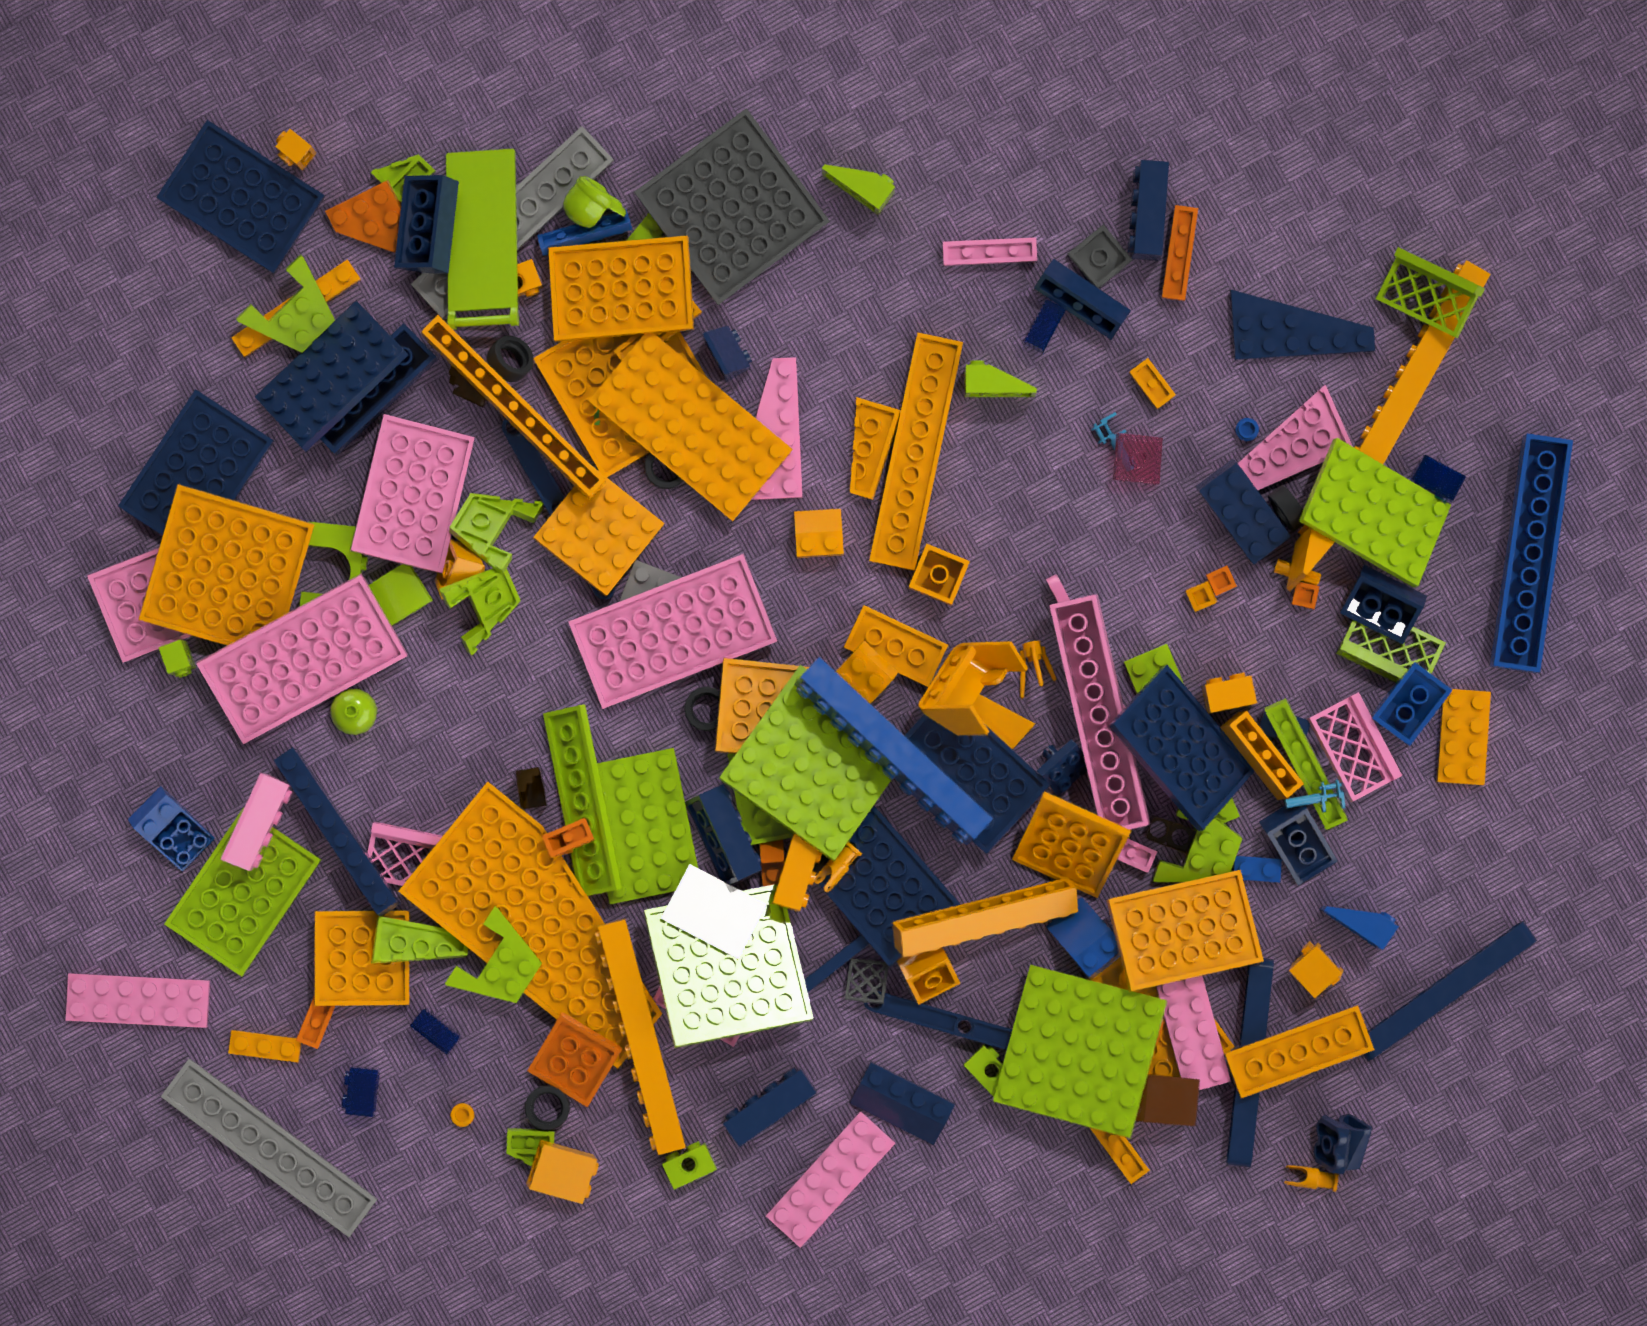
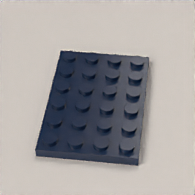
M206 120L156 198L275 274L322 203L325 195L217 125Z
M355 301L303 353H300L270 381L255 398L297 444L307 452L409 354Z
M195 389L118 507L163 536L178 484L236 500L274 443V440Z
M1168 665L1160 668L1109 725L1112 731L1198 832L1206 828L1255 772L1224 731Z
M923 715L905 734V737L993 818L973 840L983 852L988 854L1051 785L986 724L985 726L989 730L987 735H956L928 716Z
M873 805L848 841L862 855L857 856L850 864L847 873L833 889L825 893L891 968L903 957L895 948L893 922L961 904ZM822 854L820 862H815L812 871L816 872L817 875L830 859ZM831 874L827 875L818 884L823 890L825 884L830 880Z

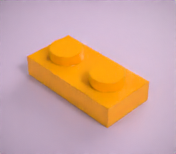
M1149 358L1129 371V374L1156 409H1159L1176 396Z

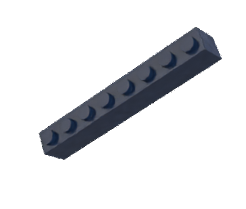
M292 747L277 757L274 762L377 915L384 916L400 905L401 902L299 751Z

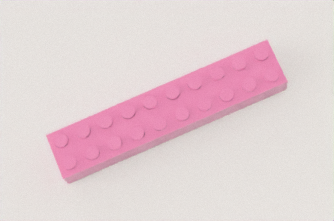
M1098 594L1050 605V610L1097 814L1127 829L1147 826L1150 824L1136 758L1109 727L1110 723L1124 709Z

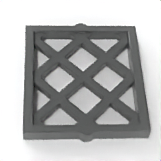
M851 958L845 1000L884 1004L889 965L886 962L872 961L871 959ZM856 963H865L866 966L860 970ZM872 965H882L883 967L876 972ZM854 967L857 973L852 976V969ZM870 968L874 974L867 979L863 972ZM885 970L883 980L879 974ZM860 975L864 982L857 985L854 979ZM877 977L881 983L873 987L869 981ZM850 983H852L855 988L849 992ZM868 984L872 990L864 994L860 988ZM883 986L882 994L880 995L877 990ZM858 991L862 997L856 998L851 995ZM875 993L878 999H868L867 997Z

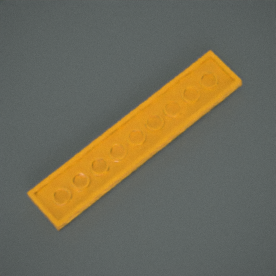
M917 332L870 554V562L915 571L963 346L961 341Z

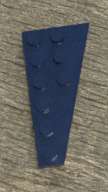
M1230 290L1235 360L1375 352L1374 327Z

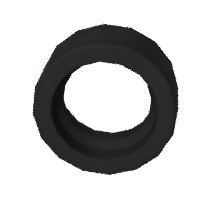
M512 335L503 336L487 352V362L505 381L517 382L533 367L534 356L527 343L520 338ZM505 349L512 352L519 360L520 369L508 365L502 358L500 350Z
M649 453L645 460V474L654 486L661 489H672L683 482L678 476L667 481L659 479L653 471V462L656 457Z
M1281 485L1268 495V500L1275 512L1291 531H1295L1303 525L1299 521L1303 508L1284 485Z
M708 686L698 688L691 692L686 699L684 708L686 718L698 730H716L718 718L709 723L701 722L695 717L693 706L695 701L704 695L713 696L719 702L720 691Z
M543 1085L534 1089L527 1097L525 1103V1114L528 1121L534 1127L541 1130H553L560 1127L570 1112V1102L567 1095L559 1088L551 1085ZM543 1094H552L561 1103L560 1115L553 1121L545 1122L535 1115V1100Z

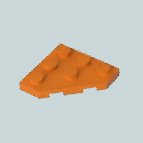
M388 180L325 211L335 232L396 253L401 204Z

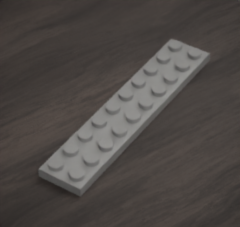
M583 126L516 186L517 251L563 209L566 194L575 185L576 180L580 176H587L594 180L614 162V159ZM422 273L411 285L444 319L448 315V273Z
M192 1059L187 1060L161 1095L164 1100L348 1237L352 1235L378 1200V1198Z

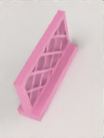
M1359 692L1307 719L1350 802L1402 776ZM1343 705L1348 712L1347 721L1336 718L1338 708ZM1320 717L1329 719L1328 731L1320 729L1316 720ZM1334 722L1345 725L1343 736L1332 733ZM1350 727L1357 729L1359 733L1358 742L1347 739ZM1330 737L1341 741L1338 752L1331 750L1329 746ZM1345 743L1356 746L1354 757L1343 754ZM1360 748L1368 750L1370 754L1368 763L1358 759ZM1341 758L1352 762L1349 773L1341 770L1339 766ZM1356 763L1367 767L1364 778L1354 775ZM1371 769L1379 771L1383 780L1378 783L1370 781ZM1352 779L1363 782L1361 792L1356 795L1350 787Z
M373 822L367 853L371 859L373 852L377 857L372 859V861L374 862L379 859L386 870L381 873L382 876L386 873L390 876V878L384 877L387 883L403 886L406 882L405 880L413 874L404 861L416 855L421 863L423 860L418 852L424 848L433 849L443 836ZM376 837L385 839L391 848L379 855L374 847ZM391 841H396L398 843L393 846ZM401 843H406L410 846L413 853L402 860L395 847ZM413 845L420 846L421 848L416 850ZM393 850L400 862L388 868L381 857ZM400 864L408 873V876L402 880L395 879L390 871Z

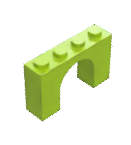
M309 522L315 524L309 546L341 551L347 557L350 564L351 573L349 580L361 574L363 570H367L368 557L364 556V554L350 551L356 526ZM301 592L300 606L322 594Z

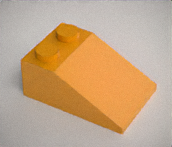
M1305 524L1298 531L1301 536L1296 540L1286 588L1289 591L1312 570L1334 544V541Z

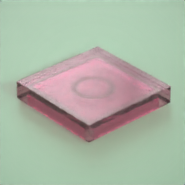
M1117 433L1113 480L1158 485L1160 483L1163 438Z

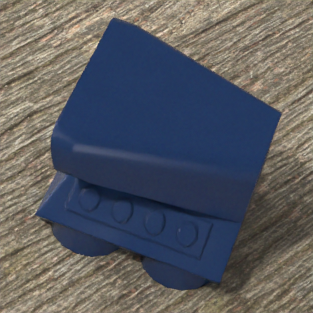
M1352 1114L1340 1116L1339 1122L1327 1115H1323L1316 1125L1318 1142L1315 1143L1313 1149L1315 1162L1330 1172L1345 1174L1346 1170L1360 1169L1371 1136L1372 1127Z

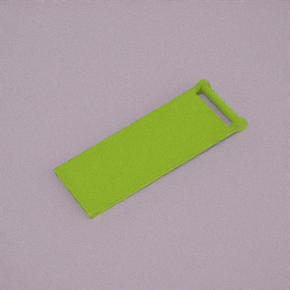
M514 149L447 153L446 176L459 181L448 273L447 324L453 330H456L457 327L501 324L519 326L516 152ZM510 309V315L456 318V312Z

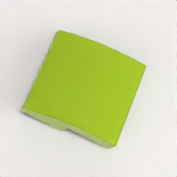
M401 564L369 584L391 626H394L433 601L412 566Z

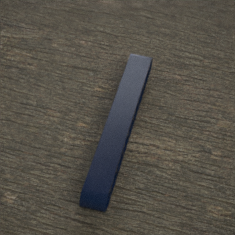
M1521 921L1368 1030L1374 1050L1362 1054L1367 1062L1381 1054L1534 944L1537 939L1525 922Z
M1263 958V962L1248 965L1239 1048L1266 1038L1274 959ZM1236 1084L1234 1087L1227 1165L1251 1167L1260 1092L1240 1098Z

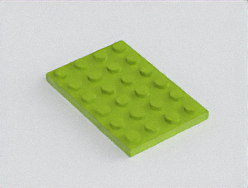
M1335 438L1332 440L1299 521L1414 588L1419 586L1451 504L1339 438Z
M674 748L597 763L622 889L607 892L609 904L676 891L688 866L692 865L698 868Z
M245 807L238 814L164 923V925L241 977L246 973L322 861V859L274 827L270 831L273 836L267 847L263 846L260 852L263 858L258 868L253 867L252 871H248L221 860Z

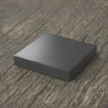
M1104 224L1067 254L1087 280L1097 288L1102 287L1133 261Z

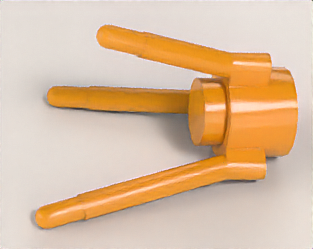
M1031 641L1022 644L1023 650L1019 651L1020 656L1025 664L1026 658L1028 662H1034L1039 686H1043L1039 660H1042V658L1052 680L1056 681L1057 678L1047 657L1045 646H1041V641ZM1026 671L1020 672L1021 699L1025 696Z

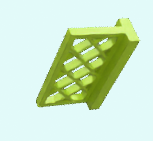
M1398 247L1394 254L1396 256L1394 263L1376 299L1458 338L1478 296H1482L1485 288ZM1400 264L1407 267L1409 277L1398 280L1396 272ZM1423 275L1427 276L1430 286L1418 290L1415 278ZM1411 280L1414 292L1403 296L1400 284ZM1446 285L1449 296L1438 299L1435 288ZM1396 286L1399 298L1391 301L1385 299L1384 296L1387 290ZM1431 290L1434 301L1423 305L1420 294ZM1463 294L1469 296L1470 299L1467 305L1458 309L1455 297ZM1416 295L1419 307L1408 310L1405 299ZM1451 299L1454 311L1443 315L1440 303ZM1436 305L1439 317L1431 320L1427 319L1424 309ZM1456 315L1458 324L1455 330L1452 331L1447 328L1445 318Z
M1352 620L1336 654L1397 683L1408 670L1404 667L1409 666L1410 668L1414 662L1424 661L1427 671L1432 674L1446 642L1413 627L1410 632L1414 634L1417 642L1405 646V643H1400L1401 648L1390 651L1386 641L1389 637L1379 633V638L1369 641L1365 628L1368 627L1358 622L1359 627L1355 628L1357 621ZM1361 630L1365 640L1364 643L1357 645L1349 641L1353 632ZM1382 640L1386 653L1378 655L1373 652L1371 644ZM1431 642L1437 645L1438 648L1435 654L1426 656L1422 644ZM1418 646L1423 658L1411 661L1407 649ZM1403 651L1407 663L1402 665L1394 663L1392 654Z

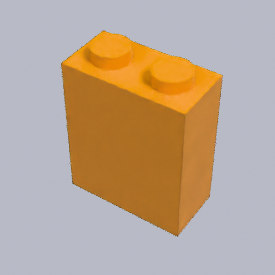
M540 1139L526 1185L530 1190L583 1204L584 1199L590 1195V1180L592 1176L596 1175L599 1163L594 1154Z

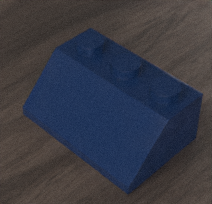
M1364 565L1340 613L1404 644L1424 608L1427 595Z

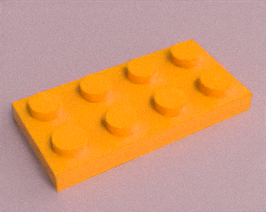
M863 605L844 645L845 649L854 652L865 641L894 667L899 674L926 687H929L948 647V644Z
M1453 689L1443 702L1437 782L1485 785L1491 692Z

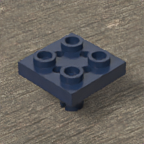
M1072 739L1059 751L1053 745L1047 746L1052 754L1046 749L1043 750L1042 756L1048 761L1037 770L1040 776L1051 785L1050 788L1057 796L1067 791L1072 783L1087 772L1084 753Z

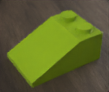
M826 164L822 167V175L877 215L881 213L895 193L894 181L884 173L880 176L874 172Z
M970 361V365L965 366V397H1035L1037 393L1036 387L991 365H984V361Z

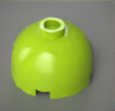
M351 688L342 691L334 698L331 704L330 715L333 724L338 730L350 735H359L373 727L378 709L375 700L369 693L361 689Z

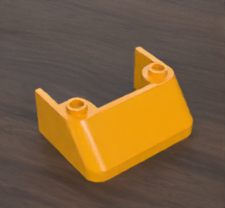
M1011 641L961 643L951 650L921 698L919 707L924 715L956 735H987L989 730L973 707L975 700L985 685H998L1003 681L1007 672H1025L1028 667Z

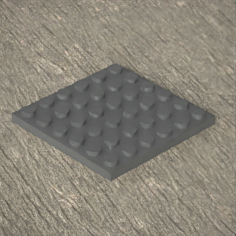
M747 108L634 191V194L666 237H689L690 269L717 305L830 222Z

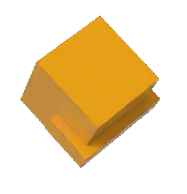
M1309 941L1303 946L1301 950L1303 954L1291 964L1289 971L1316 998L1330 984L1334 986L1341 979L1344 970L1341 967L1338 968L1320 949L1321 945L1319 943L1314 946Z

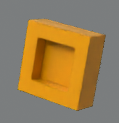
M1208 580L1186 589L1187 596L1195 612L1218 602Z

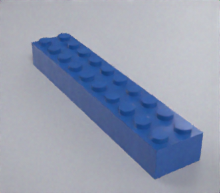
M1528 433L1522 436L1490 667L1529 673H1540L1573 440Z
M820 657L796 681L794 685L797 687V693L804 699L808 697L814 703L813 707L821 715L826 714L831 719L830 723L838 731L843 730L849 736L848 740L855 747L860 746L866 751L865 756L872 763L875 764L877 762L883 767L882 772L888 778L897 780L901 784L899 786L905 794L908 796L912 794L918 800V806L925 812L929 810L935 816V822L942 828L947 827L952 832L951 836L959 844L964 843L968 845L993 820L990 815Z

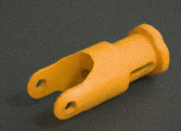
M847 842L834 861L829 860L816 875L814 882L819 884L827 875L831 874L830 880L824 886L825 892L831 891L847 873L850 864L857 856H861L862 853L851 843Z
M1297 1165L1286 1166L1289 1169L1300 1170L1306 1175V1180L1303 1182L1284 1181L1287 1185L1310 1189L1320 1187L1332 1189V1192L1337 1191L1339 1177L1337 1173L1322 1172L1318 1168Z

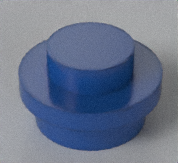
M1243 418L1236 425V435L1243 441H1252L1259 433V426L1255 420Z

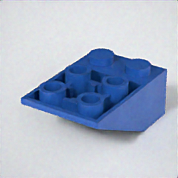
M162 786L128 818L133 829L182 872L215 839Z

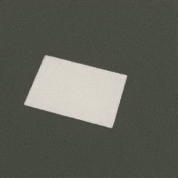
M689 865L662 919L739 958L766 904Z

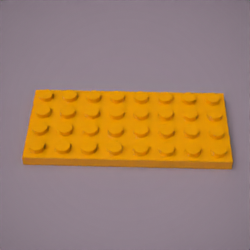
M645 333L589 400L593 406L732 522L793 450L654 333Z

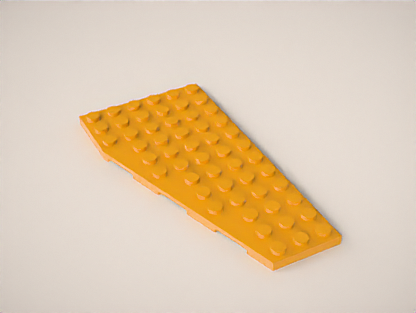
M487 781L398 892L486 963H488L503 940L501 935L483 925L494 906H496L542 962L523 993L554 1018L558 1019L563 1012L622 1047V1051L613 1064L618 1069L627 1058L625 1046L629 1045L627 1036L622 1037L619 1023L623 1022L621 1013L616 1014L613 1000H616L617 997L615 990L610 991L607 981V977L611 976L609 967L604 968L601 954H605L603 945L598 946L595 932L599 931L598 925L605 923L562 855L550 857L542 835L547 834L543 825ZM643 984L654 1025L662 1015V1012Z

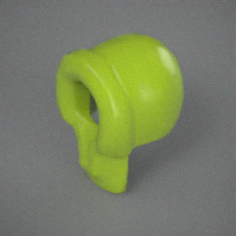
M580 176L576 180L575 185L566 194L563 203L567 217L577 225L586 228L593 227L607 208L623 217L626 215V210L620 200L607 193L605 187L587 176Z

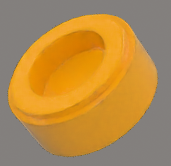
M459 1103L451 1111V1120L459 1127L468 1126L475 1117L473 1108L467 1103Z

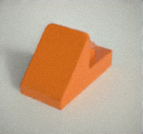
M586 818L542 835L551 858L574 852L573 849L595 841Z
M783 839L760 843L763 887L778 884L785 861Z

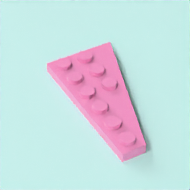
M796 357L773 358L756 419L793 450L751 500L802 498Z
M1326 384L1238 463L1257 490L1324 462L1332 440L1335 438H1339L1352 446Z

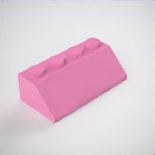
M260 773L221 860L248 871H252L253 867L258 868L263 858L260 852L263 846L267 847L272 839L273 834L270 831L273 824L277 826L283 815L280 809L283 803L287 804L292 796L293 791L290 790V784L266 773Z

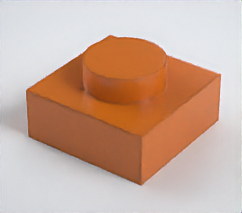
M1228 565L1205 575L1215 596L1237 587Z
M1299 582L1294 588L1291 605L1314 610L1320 586Z

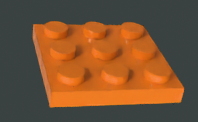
M562 1012L527 1071L549 1085L559 1088L564 1094L588 1107L623 1048Z

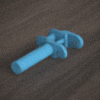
M1114 412L1100 420L1101 424L1098 426L1095 423L1091 431H1096L1100 438L1098 443L1103 442L1105 444L1107 443L1106 439H1110L1114 451L1124 469L1128 472L1135 467L1118 439V436L1127 431L1123 430L1115 435L1107 425V420L1117 415ZM1104 425L1109 436L1104 437L1099 427Z
M1335 780L1334 784L1328 785L1321 782L1319 790L1322 793L1285 799V807L1292 808L1320 803L1322 805L1321 811L1326 812L1325 801H1327V798L1337 796L1341 801V809H1344V792L1340 789L1342 784L1338 780ZM1336 789V793L1326 795V790Z

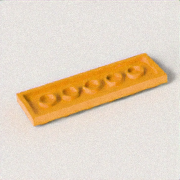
M1356 1005L1224 1054L1240 1098H1244L1373 1051L1374 1047L1359 1006Z

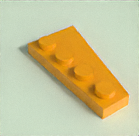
M856 397L855 434L850 482L851 494L874 500L901 410Z

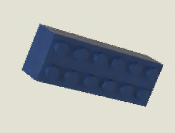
M405 323L391 337L409 355L320 438L336 456L439 360Z

